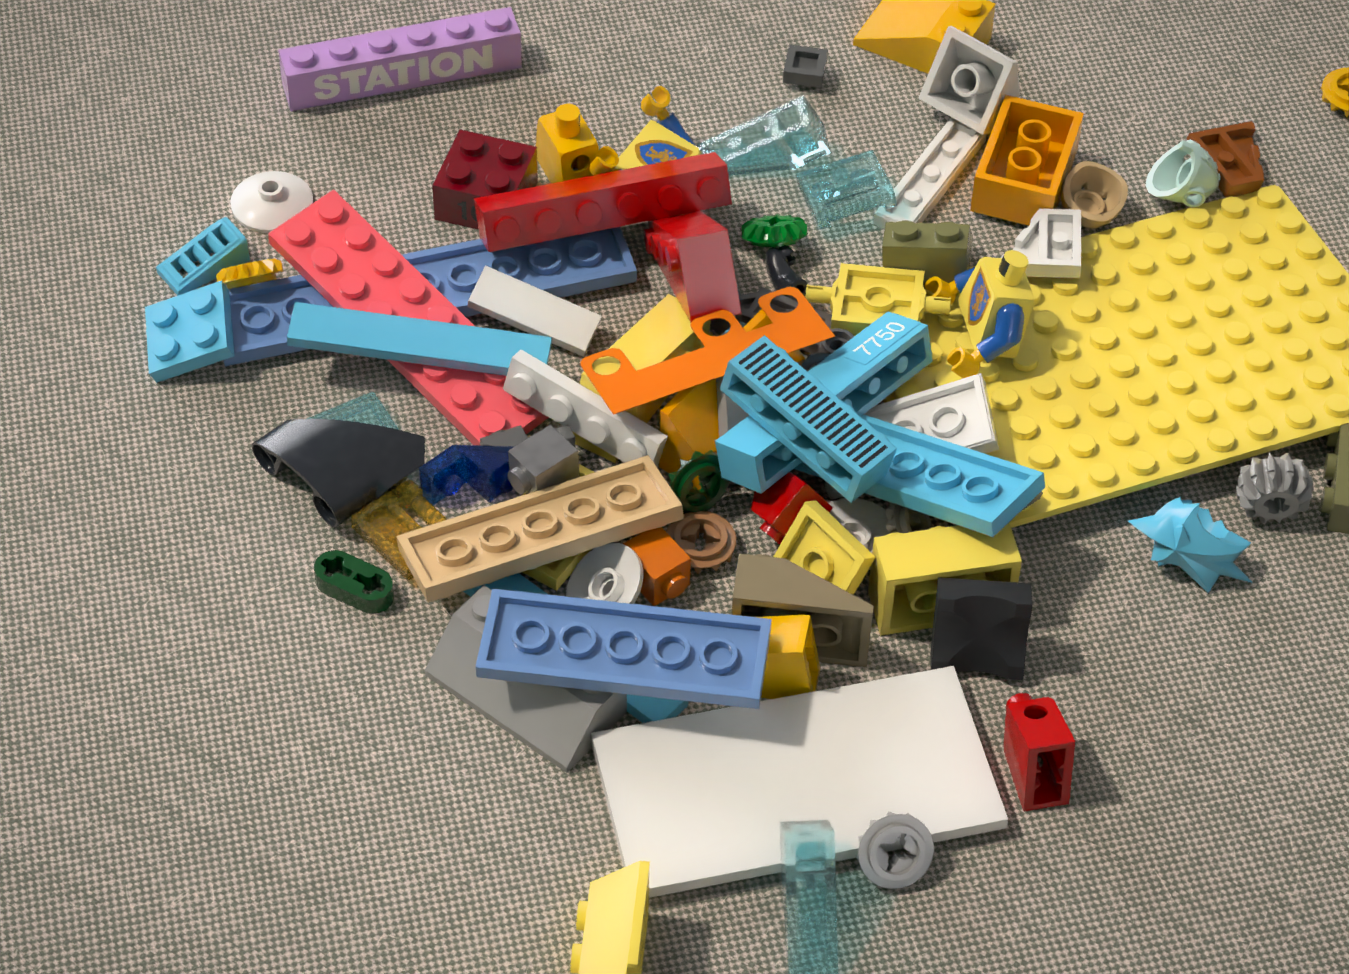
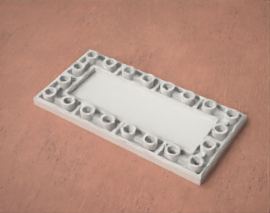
M954 666L760 701L759 709L733 706L591 733V744L623 866L627 867L638 861L650 862L649 898L857 858L856 855L859 850L858 836L864 835L870 826V820H879L887 816L888 811L905 815L909 813L920 820L931 833L933 843L1006 829L1008 824L1005 808ZM897 838L894 844L886 843L885 845H879L885 852L904 848L900 844V838Z

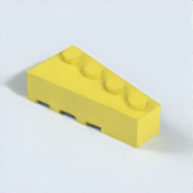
M668 294L610 348L622 350L637 371L705 346L691 329V323L677 297ZM711 320L704 323L702 329L707 335L713 336V333L709 331ZM606 356L597 359L592 364V369L598 374L609 375L618 371L621 364L618 359ZM583 372L580 384L600 396L586 373ZM668 396L628 409L626 412L647 424ZM573 432L576 445L611 462L616 463L618 461V458Z

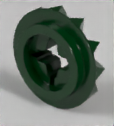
M712 450L705 454L695 451L690 461L680 459L681 467L678 471L668 473L671 480L669 486L681 502L683 514L711 509L723 497L730 482L721 477L718 455ZM699 476L700 490L693 487L692 480Z

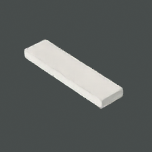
M951 117L874 213L873 224L885 229L886 222L907 220L914 223H922L986 142L987 134L982 135Z

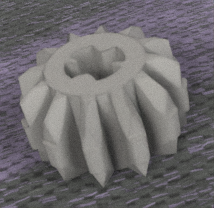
M1269 453L1268 458L1265 459L1252 458L1251 465L1240 467L1238 485L1236 486L1240 507L1245 509L1247 517H1259L1261 523H1265L1270 519H1276L1280 523L1286 517L1297 519L1299 512L1309 509L1312 491L1314 490L1312 476H1310L1303 460H1291L1288 453L1281 457H1273Z

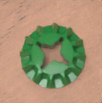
M763 215L760 218H751L741 225L742 238L760 247L789 246L796 244L800 239L808 235L805 220L791 215Z

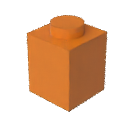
M662 527L642 532L623 543L634 550L642 562L643 583L640 592L653 606L668 598H676L690 585L691 558Z

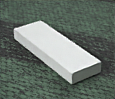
M486 265L467 307L527 333L552 337L553 344L583 357L602 317L599 314Z

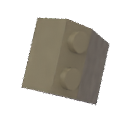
M739 553L732 599V615L748 617L810 615L819 662L867 668L873 605L785 558L770 557L764 554L749 555Z

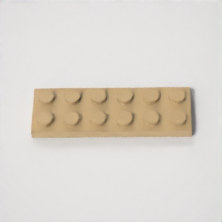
M647 455L396 537L399 551L426 601L429 603L526 570L535 569L541 565L578 555L581 552L618 542L624 538L651 529L661 528L667 524L684 519L681 502L652 459Z

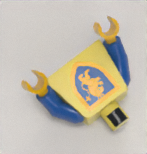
M657 86L652 91V96L647 94L641 101L642 111L646 115L657 116L659 120L657 122L650 120L619 157L613 148L603 146L596 153V158L590 163V173L592 175L702 154L688 136L673 112L668 113L666 107L670 103L671 98L666 88Z
M1009 250L1005 252L1003 258L983 257L979 259L975 267L955 275L954 281L950 283L934 276L927 280L924 285L927 290L935 293L932 295L933 297H951V305L955 301L957 293H961L958 303L974 352L970 354L962 347H958L951 351L947 357V362L953 366L951 371L961 378L976 375L980 369V362L983 360L988 363L996 357L1016 358L1034 306V295L1025 273L1029 261L1019 251Z

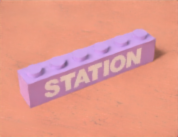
M511 7L278 50L282 85L290 111L522 68L521 33Z

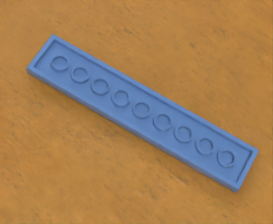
M620 227L488 252L481 239L402 254L465 317L483 314L467 307L485 265L560 298L637 282V269ZM302 275L229 289L235 356L223 360L224 365L230 366L307 350V348L287 346V334L295 302L333 306Z

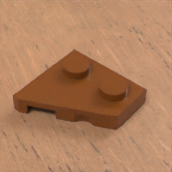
M1252 121L1189 133L1186 141L1191 139L1199 143L1210 154L1214 162L1217 163V170L1221 177L1218 188L1225 197H1235L1258 191L1263 184V168L1258 162L1260 158L1259 146L1254 145L1253 135L1256 129Z

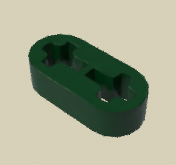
M339 550L327 551L316 559L314 563L315 584L322 593L369 614L383 612L392 605L394 601L393 579L385 570ZM337 570H342L343 574L337 573ZM327 572L332 573L333 575L331 577L327 576ZM376 587L381 588V592L375 590V588H376ZM365 589L368 591H372L370 595L365 594Z

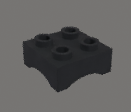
M938 577L930 651L931 670L954 666L956 672H986L1005 679L1023 680L1027 637L1033 605L1031 583Z

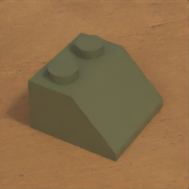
M907 220L886 222L882 244L883 267L925 271L924 285L927 280L934 276L950 283L954 281L955 275L970 268L972 249L970 224H956L953 222L914 223Z

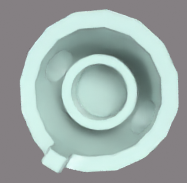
M1191 139L1187 141L1182 140L1178 145L1163 154L1153 165L1147 175L1146 187L1150 194L1160 199L1184 203L1189 207H1198L1218 189L1221 177L1217 170V163L1214 162L1210 154L1199 143ZM1189 154L1191 158L1187 160L1183 158L1185 155Z

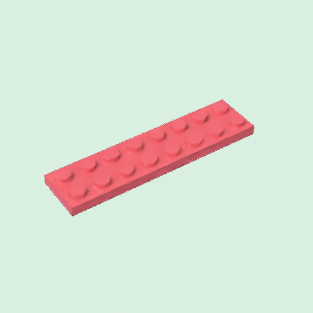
M334 189L268 233L269 244L333 307L475 326ZM388 360L479 451L480 438L489 436L499 430H507L520 425L525 434H527L549 418L504 391L503 387L506 380L504 375Z

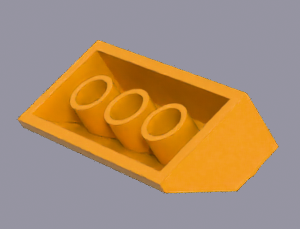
M761 309L743 328L746 332L772 324V321ZM800 350L788 353L795 362L805 359ZM716 379L678 392L660 410V432L668 437L659 461V467L666 472L678 471L681 467L680 459L690 461L695 451L705 454L712 450L717 454L715 441L719 438ZM699 476L692 480L693 487L700 490Z

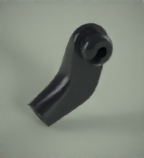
M784 245L778 249L774 247L768 249L765 255V263L775 291L786 287H795L805 297L808 283L790 267L796 260V257L790 255L794 252L792 248ZM783 295L797 301L793 296Z

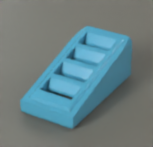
M224 217L210 225L156 266V271L178 296L217 278L216 274L223 268L250 261L248 242L237 227L227 217ZM198 260L201 265L197 267L193 262ZM182 268L188 273L184 278L178 272Z

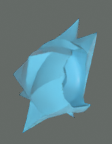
M1179 497L1168 502L1155 515L1128 521L1135 528L1154 540L1151 560L1157 561L1158 567L1165 564L1180 566L1207 593L1210 592L1220 575L1253 583L1234 564V561L1251 542L1226 529L1222 520L1213 522L1209 509L1200 508V503L1194 504L1192 500H1181Z

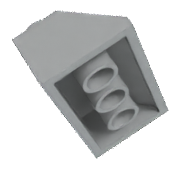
M483 585L452 615L425 668V676L568 773L592 748L591 733L611 729L627 713V694L478 678L475 666L492 593L491 589Z

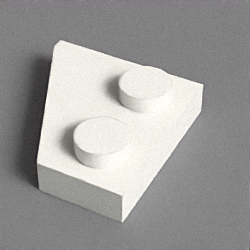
M1039 208L1031 218L1030 226L1023 229L1016 237L1015 247L1013 248V250L1023 253L1028 258L1029 263L1025 270L1026 276L1080 278L1081 210Z

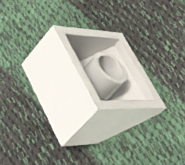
M948 26L918 99L982 135L990 134L1005 95L1018 98L1020 96L1018 63L959 29Z

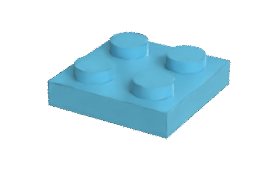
M222 280L145 307L148 368L150 376L156 383L235 356L230 293Z

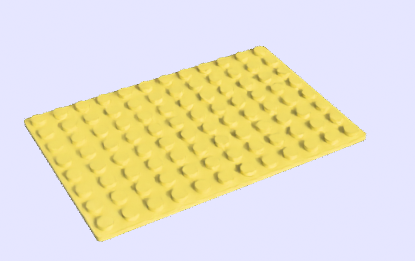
M1276 185L1262 187L1258 191L1249 194L1218 199L1198 207L1185 208L1081 237L1080 278L1027 276L1034 295V306L1016 358L996 357L988 363L983 360L980 362V369L977 373L982 374L986 383L999 450L986 454L1044 473L1045 488L1042 490L1041 498L1019 512L1009 522L1011 528L1338 432L1341 425L1349 423V274L1283 190ZM925 289L926 296H932L935 294ZM960 292L957 293L955 301L950 306L949 316L924 313L919 322L928 325L933 361L883 399L884 403L963 379L951 371L953 366L947 362L948 355L955 348L962 347L970 354L974 352L958 303Z

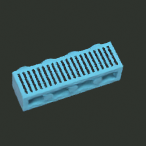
M765 335L728 362L720 390L849 502L855 501L887 475L897 448L889 442L884 434L876 431L856 414L850 405L842 402L817 377L808 373L784 349L775 345Z

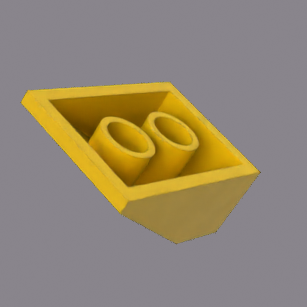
M882 0L853 39V45L929 74L948 26H953L987 45L992 36L996 3L988 0Z

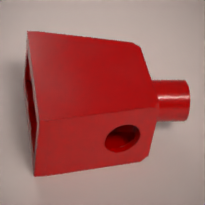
M1019 693L1012 696L1006 703L1003 748L1023 811L1069 804L1075 739L1055 700L1050 697L1033 699L1027 693ZM1038 756H1040L1043 761V765L1041 767L1039 766V763L1037 761Z

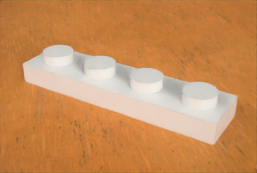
M520 350L512 357L503 387L504 391L563 426L569 425L574 433L623 462L649 455L656 467H658L668 437L667 435L626 411L613 415L601 396L527 352Z

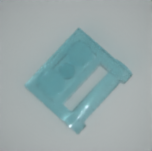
M873 150L796 173L798 187L812 213L818 230L830 227V222L882 206L884 209L897 206L893 187ZM858 194H864V195H861V196H858V197H854V198H851V199H848V200H845V201H842V202H838V203L832 204L833 202H836V201H839V200H842V199H845V198H849V197H852V196H855V195H858Z

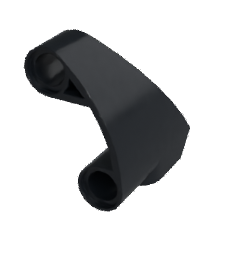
M290 419L253 442L252 451L261 467L270 475L275 476L286 467H290L314 490L312 500L317 512L327 524L336 528L370 503L380 504L391 497L404 485L409 475L424 466L425 437L402 430L353 421Z

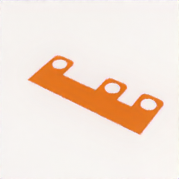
M786 287L763 295L758 299L759 306L772 321V324L746 332L730 311L720 310L696 318L690 324L691 329L705 346L703 348L637 371L622 350L610 348L584 357L580 362V366L614 415L724 376L728 362L764 335L787 353L833 338L835 335L799 289ZM790 295L797 299L798 306L793 311L780 313L770 307V302L777 296ZM715 318L725 319L731 325L730 330L721 336L707 335L702 327L705 322ZM610 356L620 361L621 366L619 370L613 374L601 375L592 369L594 361L601 357Z

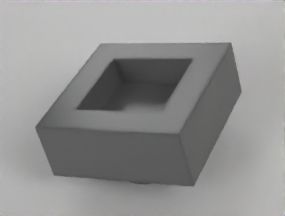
M789 44L783 71V83L822 88L828 50Z

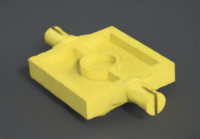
M843 263L840 265L839 277L832 287L807 284L805 296L808 302L830 304L832 310L831 329L842 328L848 330L853 335L860 333L888 311L920 321L924 313L949 316L951 297L926 296V291L923 287L925 271Z

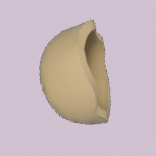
M1083 161L1072 168L1063 183L1061 190L1062 208L1081 210V226L1100 228L1113 221L1121 212L1127 199L1128 186L1125 180L1114 170L1096 162Z

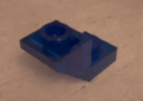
M450 446L419 468L421 496L433 506L446 496H452L457 493L462 485L467 483L490 503L502 493H508L514 489L508 479V472L510 471L508 451L513 446Z

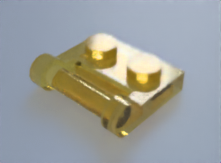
M413 480L401 483L378 500H375L351 516L352 528L407 581L414 577L399 551L396 536L422 527L402 508L412 509L428 526L448 520L423 496L422 488Z

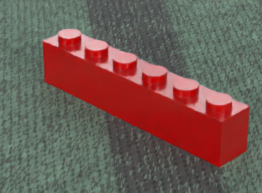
M715 152L474 198L480 239L488 252L732 205L728 166Z

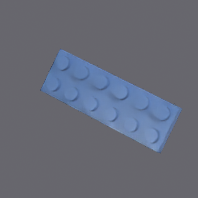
M492 588L475 666L476 676L478 678L759 709L772 619Z

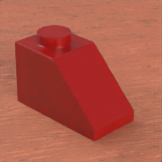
M789 472L763 493L754 491L751 510L764 521L759 529L780 545L804 502L816 500L829 513L833 507L804 481Z

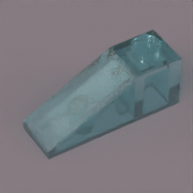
M804 95L696 145L702 154L715 152L727 164L729 176L796 169L831 153L825 125Z
M829 820L780 822L781 875L788 974H838L834 829Z

